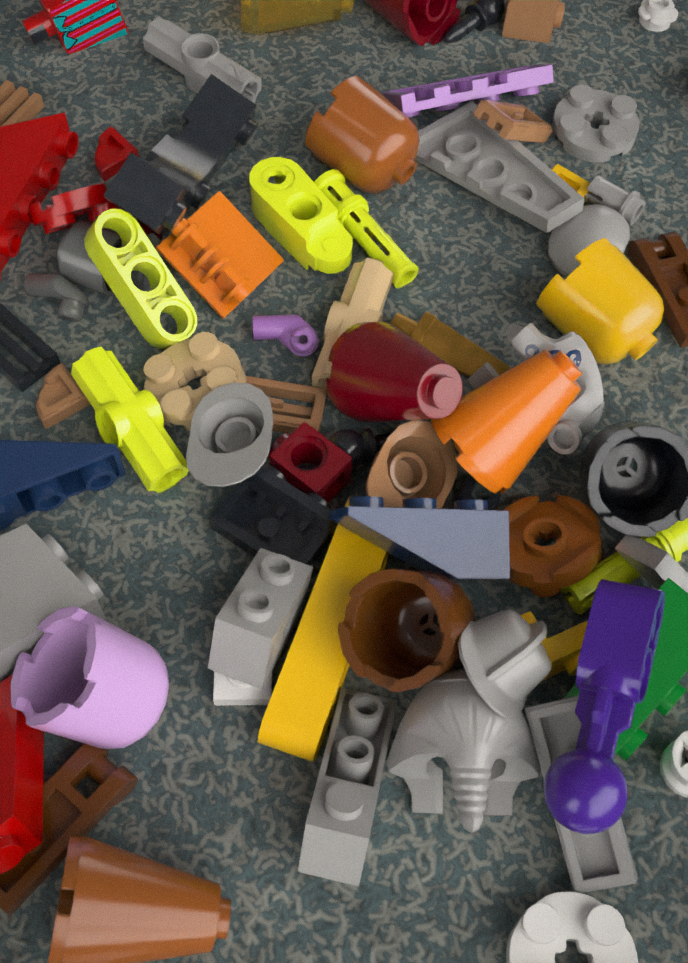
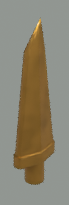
M427 311L419 322L399 312L396 313L391 321L392 325L450 364L462 375L471 377L487 362L499 375L511 369L510 366Z

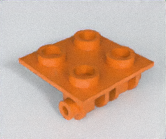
M221 191L217 192L187 220L185 218L182 219L174 231L155 248L222 319L235 309L284 261Z

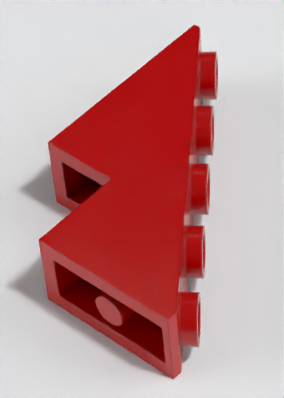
M65 112L0 127V281L1 272L10 257L14 258L19 253L22 236L30 223L33 224L28 206L39 202L41 206L49 190L53 191L58 186L60 172L68 158H74L79 145L78 134L70 131Z

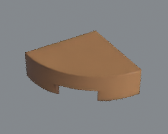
M60 363L44 378L45 384L36 402V409L46 430L90 404L63 363Z

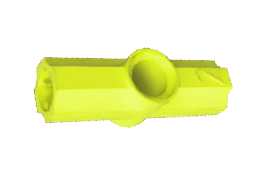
M102 346L86 351L78 361L72 364L71 375L95 410L96 425L103 441L106 444H116L117 448L121 449L148 492L156 491L159 494L175 486L178 481L187 476V461L164 429L163 413L157 399L146 389L138 391L112 351H106Z

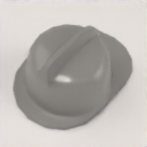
M233 382L215 388L205 395L196 406L191 420L186 453L187 469L195 480L207 486L225 487L237 484L254 475L266 462L272 443L273 411L271 401L261 389L249 383Z
M512 609L499 611L476 622L470 621L460 634L458 648L465 671L478 694L499 715L513 720L521 714L527 700V695L549 674L552 666L549 655L542 643L547 634V626L544 621L528 624Z

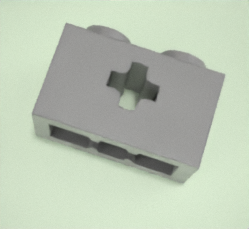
M260 548L215 618L208 669L263 689L301 619L313 567L290 559L285 555Z

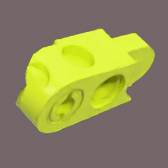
M270 157L254 165L249 173L251 209L255 218L306 270H308L309 265L314 271L319 270L327 274L344 271L352 260L353 237L338 221V209L294 161L283 157ZM273 177L276 184L269 183V178Z

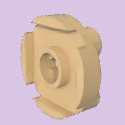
M210 332L198 333L191 339L172 345L161 354L150 357L143 369L146 376L144 390L150 391L157 399L163 413L164 424L172 427L170 423L184 425L187 431H190L194 410L205 395L219 386L233 382L246 383L245 371L235 351L229 345L218 341L217 337ZM202 377L200 379L202 386L198 389L192 390L189 385L186 386L192 379Z

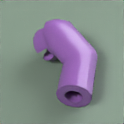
M299 315L253 316L254 340L278 339L292 353L303 357L311 355L318 347V334Z

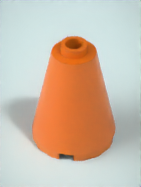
M544 349L462 396L458 406L451 414L444 418L431 419L432 426L444 445L451 438L453 439V444L460 453L455 459L477 482L495 494L499 491L503 494L512 487L582 390L576 381L582 375V372L563 351L559 350L553 356Z

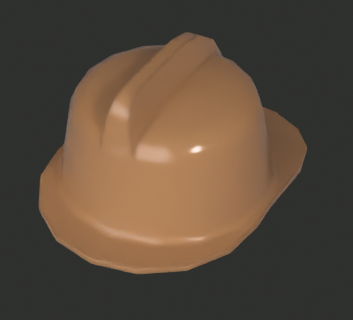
M412 420L399 425L387 437L381 449L375 455L366 482L367 496L383 497L384 507L403 508V499L433 498L437 499V509H442L458 472L457 460L455 459L457 454L452 441L449 440L444 445L437 436L432 423L428 421Z

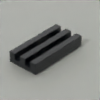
M0 303V322L43 359L39 363L0 328V345L29 370V372L23 375L0 354V373L21 392H24L61 362L57 352Z

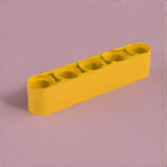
M349 499L347 500L345 507L349 506ZM339 524L333 535L269 700L257 740L260 744L311 762H315L350 667L342 654L338 635V625L340 622H344L346 606L351 599L349 593L356 584L369 574L384 571L390 553Z

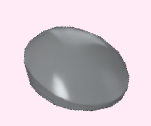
M597 204L583 206V212L552 230L548 242V257L554 268L568 277L581 265L575 259V256L595 241L606 238L612 245L617 246L624 253L630 240L629 225L619 212L610 207Z

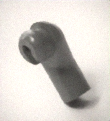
M30 273L24 280V288L28 295L33 297H53L60 300L61 303L58 306L57 312L60 317H66V320L81 321L84 317V309L89 308V300L86 293L59 273Z

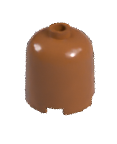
M357 75L347 78L331 91L330 94L336 100L328 108L325 115H322L319 111L314 114L306 132L305 146L312 151L315 158L331 170H339L345 176L347 182L365 193L379 194L392 188L397 183L399 185L405 184L417 168V162L414 160L418 153L420 139L416 125L370 83L365 82Z

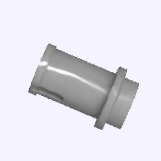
M601 175L596 176L587 189L593 193H586L584 196V201L588 204L605 205L616 210L626 219L629 225H633L638 220L646 204V201L640 198V192L633 191L630 193L605 180Z

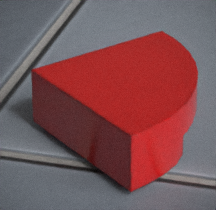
M112 126L100 135L98 139L99 145L95 152V164L98 174L105 182L119 172L130 153L139 157V153Z

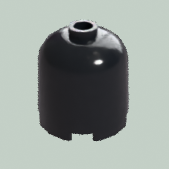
M625 420L606 426L591 438L581 457L579 475L591 506L607 525L626 535L651 537L656 535L658 531L670 528L677 521L683 522L688 518V445L682 437L652 423ZM625 457L623 464L617 465L618 461ZM632 459L634 462L633 469L630 467ZM624 470H626V471L628 472L627 474H619V473H618V472L624 471Z

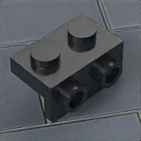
M267 464L262 465L254 475L238 483L209 517V525L212 530L254 557L262 548L276 554L285 555L290 559L312 566L332 540L335 522L330 519V511H332L330 505L321 496L313 492L303 493L289 484L280 471Z

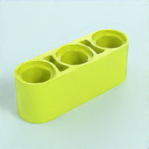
M122 209L104 211L90 226L84 237V245L89 257L137 329L151 346L158 349H167L188 339L194 333L197 326L196 312L141 226L130 213ZM103 228H110L118 233L122 240L121 248L112 247L106 243L102 236ZM131 271H139L148 278L150 283L149 292L142 291L133 284ZM161 313H167L175 319L177 323L176 334H170L162 328L160 323Z

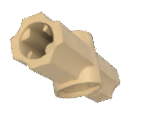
M366 258L362 262L354 263L340 302L334 301L330 308L324 331V345L312 374V386L327 389L326 378L330 379L332 362L328 361L330 351L343 332L357 323L382 322V310L393 278V272L388 270L382 261Z

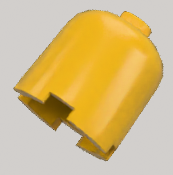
M602 238L575 256V259L581 265L565 280L559 274H556L541 292L536 305L543 311V316L563 335L571 331L580 335L592 352L596 363L604 365L617 363L629 355L636 361L646 354L658 341L653 332L662 320L664 312L663 300L657 290L619 248L612 245L606 238Z

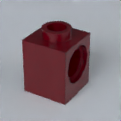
M305 421L292 434L285 433L281 435L270 449V466L280 471L287 482L303 493H316L328 504L351 482L352 457ZM303 463H311L317 467L312 470H302L296 466Z

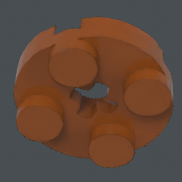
M539 495L525 497L515 501L503 510L509 511L510 579L508 580L519 586L529 588L536 596L551 597L556 595L561 588L581 581L594 570L602 558V540L596 515L585 504L568 496L556 495L557 502H539ZM539 537L546 541L554 537L557 538L556 543L549 546L536 545L535 540Z

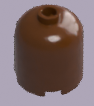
M392 568L369 574L351 589L349 593L351 599L346 606L344 622H340L338 625V635L342 654L354 673L360 678L367 677L376 685L388 688L389 691L401 692L423 687L449 670L462 665L458 648L459 637L470 621L476 622L477 620L472 602L459 585L442 574ZM429 629H433L435 632H437V634L431 632Z

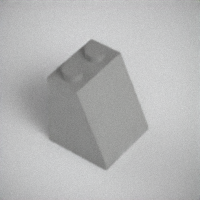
M27 523L0 535V682L13 674L17 658L21 652L31 655L37 642L45 633L37 629L38 625L58 609L76 606L103 620L106 618L98 602L104 594L95 581L84 570L74 575L64 564L69 557L60 544L50 534L40 538Z

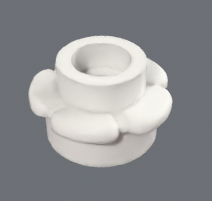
M643 0L638 9L639 21L644 28L650 31H664L670 27L671 22L677 19L678 10L674 8L672 0Z

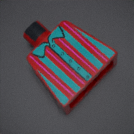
M38 0L42 11L21 21L34 45L56 35L67 54H72L129 34L116 0Z

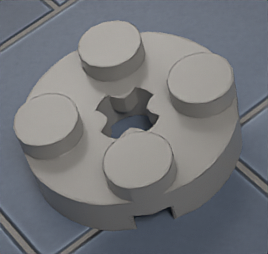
M576 85L571 88L569 95L563 98L555 108L551 124L552 134L554 138L557 135L558 139L563 143L562 149L575 158L588 162L610 161L611 156L620 153L623 156L634 145L639 131V118L635 113L637 104L634 99L627 95L617 96L607 91L592 89L587 85ZM590 122H596L601 125L598 129L590 127Z

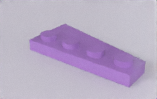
M533 64L380 93L404 114L412 117L419 115L420 110L434 108L435 111L459 108L460 102L474 99L475 104H479L481 100L498 101L500 100L499 94L510 91L514 92V96L539 93V85L554 82L552 64Z

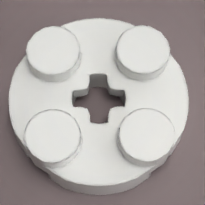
M558 892L547 895L525 910L509 935L506 949V963H555V954L564 952L567 946L566 941L576 943L579 953L586 954L588 963H638L633 939L626 929L624 919L619 911L610 905L602 904L594 897L578 892Z

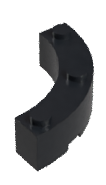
M210 74L196 97L183 113L182 118L186 122L183 124V130L175 139L166 134L149 152L146 159L130 153L103 196L106 200L130 213L135 219L158 234L168 230L173 232L190 207L196 210L201 208L212 189L208 185L236 144L239 142L245 146L250 140L258 125L253 120L257 105Z

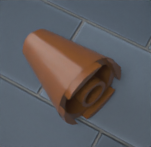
M70 835L47 963H144L209 953L214 947L215 939H226L231 915V899L221 897L220 884L85 835Z

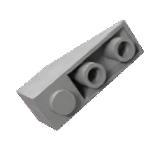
M341 688L305 824L298 872L359 886L397 700Z

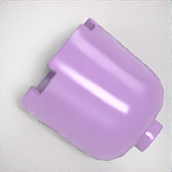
M76 606L58 609L42 620L37 629L45 632L44 635L37 642L31 655L24 652L19 654L11 680V705L14 709L23 712L26 718L25 724L48 733L103 749L125 748L146 736L158 722L166 705L169 691L168 671L158 651L141 639Z

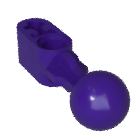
M604 579L600 580L596 588L576 672V686L580 692L575 715L581 723L576 748L562 754L551 764L546 773L543 788L545 802L552 816L562 826L580 834L603 832L616 824L625 811L628 800L627 783L623 772L613 761L619 734L631 727L636 703L641 704L647 691L664 613L665 593L663 590Z

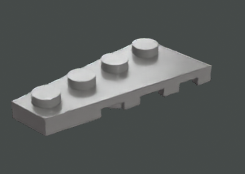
M473 101L418 131L420 143L415 158L417 162L546 233L583 212L584 197L518 140L502 138L499 135L501 130L491 129L486 125L488 120H480L475 117L473 113L477 105Z

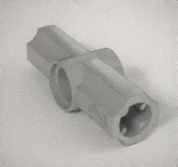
M157 17L149 23L147 33L143 37L144 49L182 73L186 86L190 90L198 93L210 74H212L255 103L262 87L261 78L220 53L218 40L213 36L204 33L191 35L174 23L161 17Z

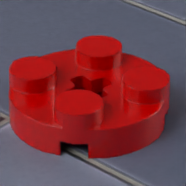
M105 183L52 196L53 204L46 205V210L43 211L39 202L28 206L34 226H43L45 235L72 228V224L77 223L75 219L77 217L88 215L89 221L95 222L104 211L120 208L106 200L103 196L107 190Z

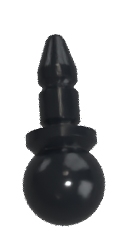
M475 0L474 3L469 4L465 9V16L448 30L444 37L445 43L459 41L474 29L481 32L488 25L497 23L505 12L504 0Z
M370 428L363 429L361 433L352 429H342L332 434L329 440L352 457V469L361 465L363 461L367 464H372L375 455L391 433L374 436Z

